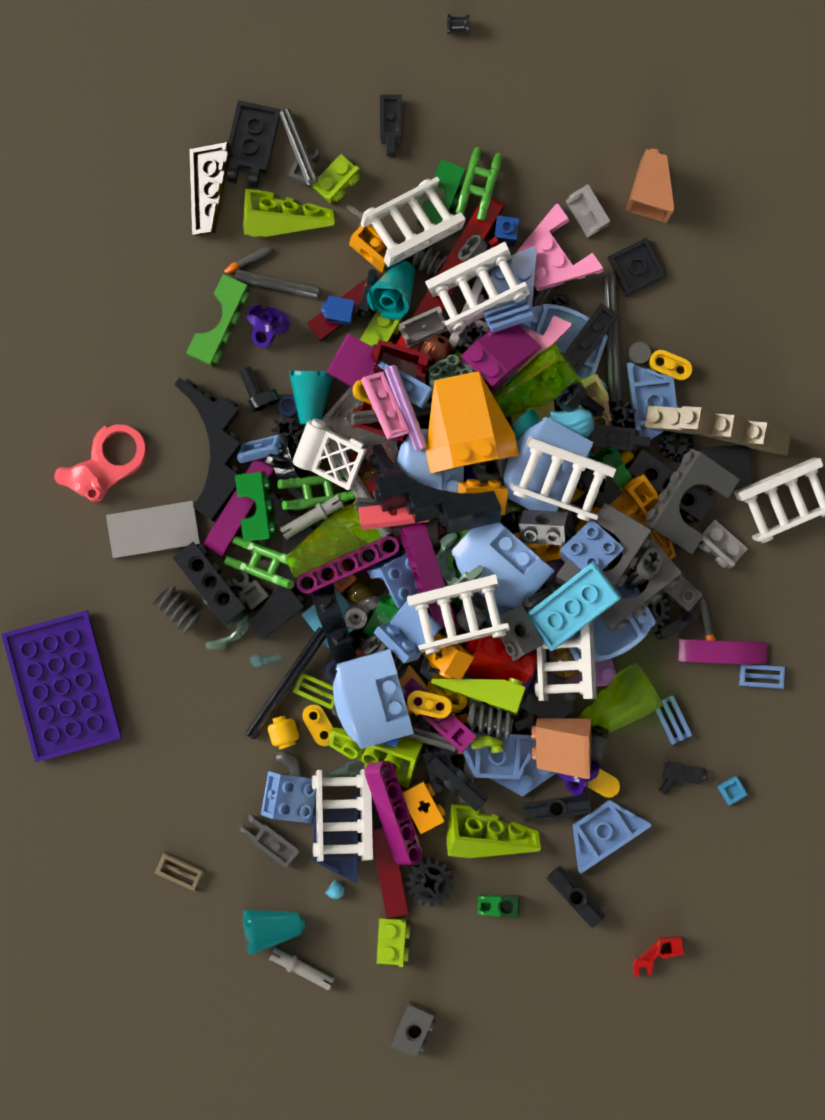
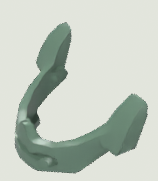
M456 533L447 534L440 540L441 548L436 557L446 586L475 580L483 572V567L479 565L470 572H464L460 579L455 577L456 572L449 570L447 555L449 548L457 539Z
M224 598L222 599V605H226L229 603L226 602ZM248 615L236 623L237 628L230 636L206 642V649L224 650L228 642L239 640L248 630Z

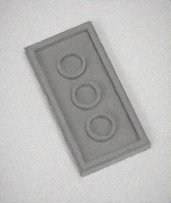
M194 501L106 515L113 559L187 547L192 542L199 545L200 538L195 508H193Z

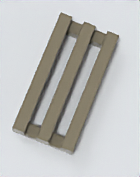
M164 852L154 873L195 892L205 870ZM167 859L198 874L194 876L166 863L165 860ZM161 868H167L175 873H178L186 878L193 880L194 883L190 884L182 879H179L171 874L162 871Z

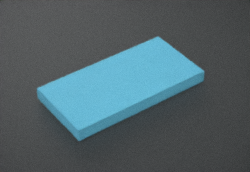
M593 561L530 610L527 615L541 639L552 652L615 604L622 596L596 562Z

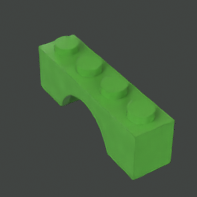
M224 274L222 275L214 292L216 299L222 305L221 321L216 328L207 333H195L186 352L188 357L212 368L214 363H219L223 353L220 350L223 344H227L232 334L230 329L233 323L237 324L241 312L239 310L241 305H245L249 299L250 292H248L249 288L246 284Z

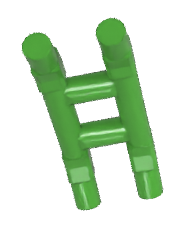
M476 147L470 159L455 213L461 212L464 215L469 194L482 197L476 219L485 221L503 155L501 153L495 154L490 170L478 167L482 149ZM475 175L488 178L485 188L472 185Z
M338 471L340 478L345 480L342 473ZM320 475L278 480V488L296 489L302 487L304 499L283 501L282 508L284 510H301L316 507L315 505L318 503L323 504L335 496L332 486L333 482ZM323 484L326 496L313 498L311 485ZM353 491L337 493L341 498L340 501L343 503L356 499Z
M235 535L232 544L253 551V555L249 564L227 556L224 562L225 565L282 587L293 588L294 582L292 580L276 575L281 562L300 568L302 560L252 541L244 542L243 538ZM262 555L272 559L268 571L257 567Z

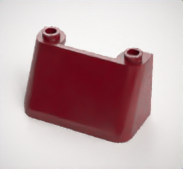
M378 340L377 345L374 344L371 351V357L374 358L373 361L375 363L372 374L384 372L386 376L385 371L378 366L379 362L382 361L389 366L396 365L399 370L427 386L429 385V368L435 364V360L430 355L382 340ZM363 402L362 406L360 405L357 409L354 408L352 412L373 410V406ZM380 422L352 424L353 427L386 437ZM409 434L391 439L404 443Z

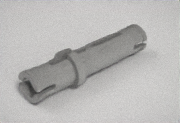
M335 495L323 504H316V508L280 527L281 532L285 533L283 536L286 540L319 520L327 519L328 515L345 507L343 502L340 501L339 495Z
M277 947L274 948L273 953L280 956V958L271 954L270 961L285 967L287 972L290 973L292 971L327 991L330 989L331 985L323 980L333 983L334 977L298 960L296 955L291 956Z

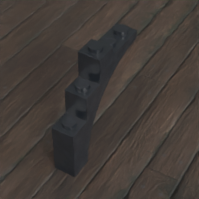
M179 377L174 385L197 408L205 424L209 439L210 462L208 476L202 493L193 508L214 522L236 490L235 475L242 473L233 465L227 467L241 448V444L238 442L240 438L231 431L226 433V430L240 411L236 408L238 404L231 398L227 397L224 399L220 396L214 403L215 398L206 391L203 394L196 390L197 385L188 378L184 381Z
M381 444L372 445L373 455L369 456L372 468L377 470L375 473L376 490L373 491L375 503L380 504L382 512L406 507L408 515L412 514L415 523L439 518L441 526H445L448 534L500 522L501 506L495 491L455 493L426 486L410 478L397 468L387 456Z
M274 493L269 495V498L273 500V510L280 527L298 518L294 512L289 514L287 510L282 508V502L285 500L280 494L277 497ZM314 524L290 537L288 540L283 536L285 533H282L283 553L302 560V566L296 568L284 563L282 564L280 576L294 582L293 588L288 589L276 584L271 597L262 609L248 621L261 639H265L305 608L303 605L305 602L304 598L298 591L294 593L292 590L298 586V578L313 568L306 557L304 559L300 557L308 551L315 531L318 530Z
M323 576L325 580L329 581L326 576ZM314 580L308 582L310 589L314 586ZM331 584L311 593L317 616L326 635L336 665L358 658L333 585Z

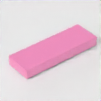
M384 372L363 377L361 381L387 440L408 434L410 430Z

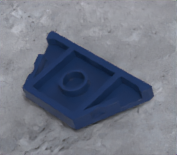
M355 795L350 799H357L359 796ZM357 808L327 809L323 811V822H357L358 820ZM314 815L313 843H317L316 815ZM357 831L323 832V845L358 844ZM358 853L323 854L324 861L317 862V857H313V861L352 882H357Z

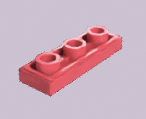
M380 505L358 508L362 530L415 523L412 514L408 515L406 507L382 512Z

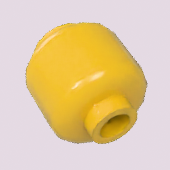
M285 715L274 718L273 724L268 726L271 743L273 746H278L279 749L295 745V741L299 739L295 720L291 718L286 719Z

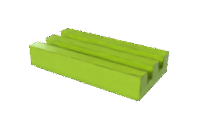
M302 672L293 693L332 709L335 704L334 695L302 681L305 678L330 690H333V685ZM300 686L331 699V704L300 691Z

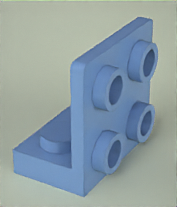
M592 519L560 549L561 559L564 562L569 559L580 570H583L595 561L603 571L623 552V547Z
M400 550L395 556L382 561L368 570L371 579L380 578L384 580L397 608H401L404 605L408 596L419 594L405 550Z
M408 600L390 623L378 626L374 631V634L404 664L417 660L423 653L418 645L426 644L419 613L415 608H410ZM428 613L433 636L435 637L442 627Z
M268 771L261 815L277 820L311 823L316 800V789H312V778Z

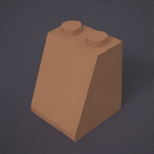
M646 149L640 161L625 211L667 223L674 210L668 158L660 150Z
M537 718L536 726H532V740H536V747L532 748V760H536L537 769L590 779L592 764L591 719Z

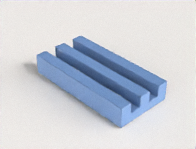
M526 299L520 302H511L484 311V318L491 332L494 333L533 320L534 314L532 311L530 312V307L527 305Z
M274 435L242 443L237 459L240 463L265 458L268 454L277 455L279 454L278 449L281 448L280 443H283L281 435Z
M740 664V681L738 686L784 689L785 667ZM745 669L780 671V675L745 673ZM745 677L777 679L779 684L745 682Z
M673 695L652 704L671 745L692 736ZM669 701L680 721V724L685 732L684 734L681 733L673 717V714L667 704V702ZM663 705L678 737H673L659 706Z

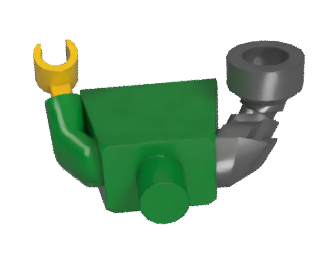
M384 596L367 597L359 602L361 604L353 605L346 610L345 622L347 626L353 629H360L364 626L363 633L373 636L377 627L390 623L400 608H397L392 596L391 598Z

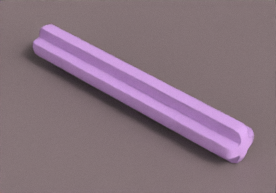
M391 365L385 369L386 376L410 430L408 434L414 450H423L427 447L398 367Z

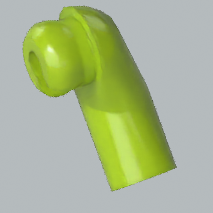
M486 735L477 737L471 743V747L474 750L491 746V752L494 754L503 751V742L499 738Z

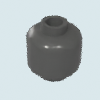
M472 599L478 628L481 630L489 618L488 607L483 601ZM462 605L456 614V620L463 631L470 632L464 605Z

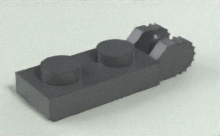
M250 814L247 819L261 829L259 833L255 835L249 828L243 825L239 830L250 838L253 844L287 869L301 850L266 823L264 825L259 819Z

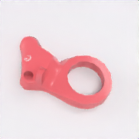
M115 424L108 428L105 425L94 437L91 459L72 467L58 468L54 475L56 483L72 489L93 503L101 502L109 488L135 473L144 463L147 456V444L144 436L139 430H135L128 425ZM127 433L136 442V454L125 465H113L105 457L104 445L113 434Z

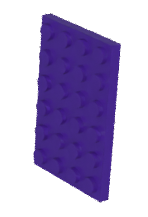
M88 610L1 634L35 762L122 738Z

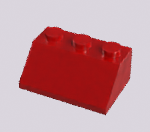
M492 635L467 641L465 650L474 658L464 675L472 679L509 681L510 678L522 681L523 686L532 676L537 663V654L534 652H530L513 661L506 652L501 638H493Z

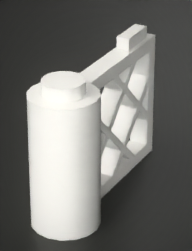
M314 418L313 421H307L292 461L293 464L301 469L310 470L350 490L367 450L363 448L364 443L354 438H351L349 441L328 430L325 426L326 423L320 419ZM330 438L335 440L339 447V450L333 453L330 452L328 446ZM350 448L359 452L356 461L351 463L345 451ZM341 452L345 465L336 468L332 455ZM326 457L332 469L327 472L319 468L321 460ZM345 467L349 473L347 482L342 480L338 473V470Z

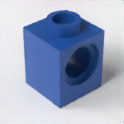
M497 216L494 237L498 239L499 244L505 242L506 245L515 246L519 218Z
M328 296L327 302L323 301L321 314L324 315V319L327 322L351 326L355 302L354 300Z

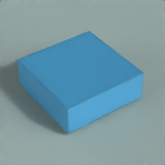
M737 775L717 786L728 806L748 795Z

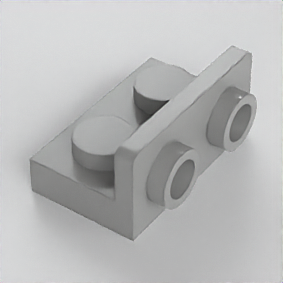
M713 520L702 532L704 537L698 545L707 554L711 552L716 557L715 561L721 567H728L729 569L734 567L737 560L748 549L716 520Z

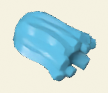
M575 408L570 412L551 411L549 419L584 438L589 437L594 430L593 416L587 409Z

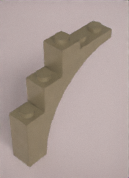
M648 406L645 428L714 438L750 447L766 454L788 456L791 434L768 422L746 421L736 415L715 414L702 407L682 406V408Z

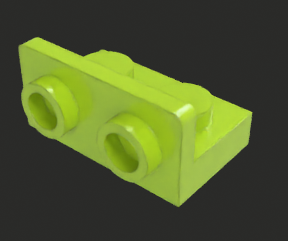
M340 154L318 177V182L311 186L329 204H332L334 201L338 202L344 196V190L349 185L353 186L359 180L360 168L357 165L354 166Z
M376 311L360 340L372 347L374 344L377 345L378 340L392 343L390 341L394 334L398 336L400 333L399 324L402 322V318L395 320L383 318L380 316L381 313Z
M379 917L376 964H391L403 967V961H408L409 948H404L405 939H409L410 925H406V919Z

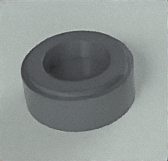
M644 342L634 343L628 351L630 361L637 365L646 363L651 355L649 346Z

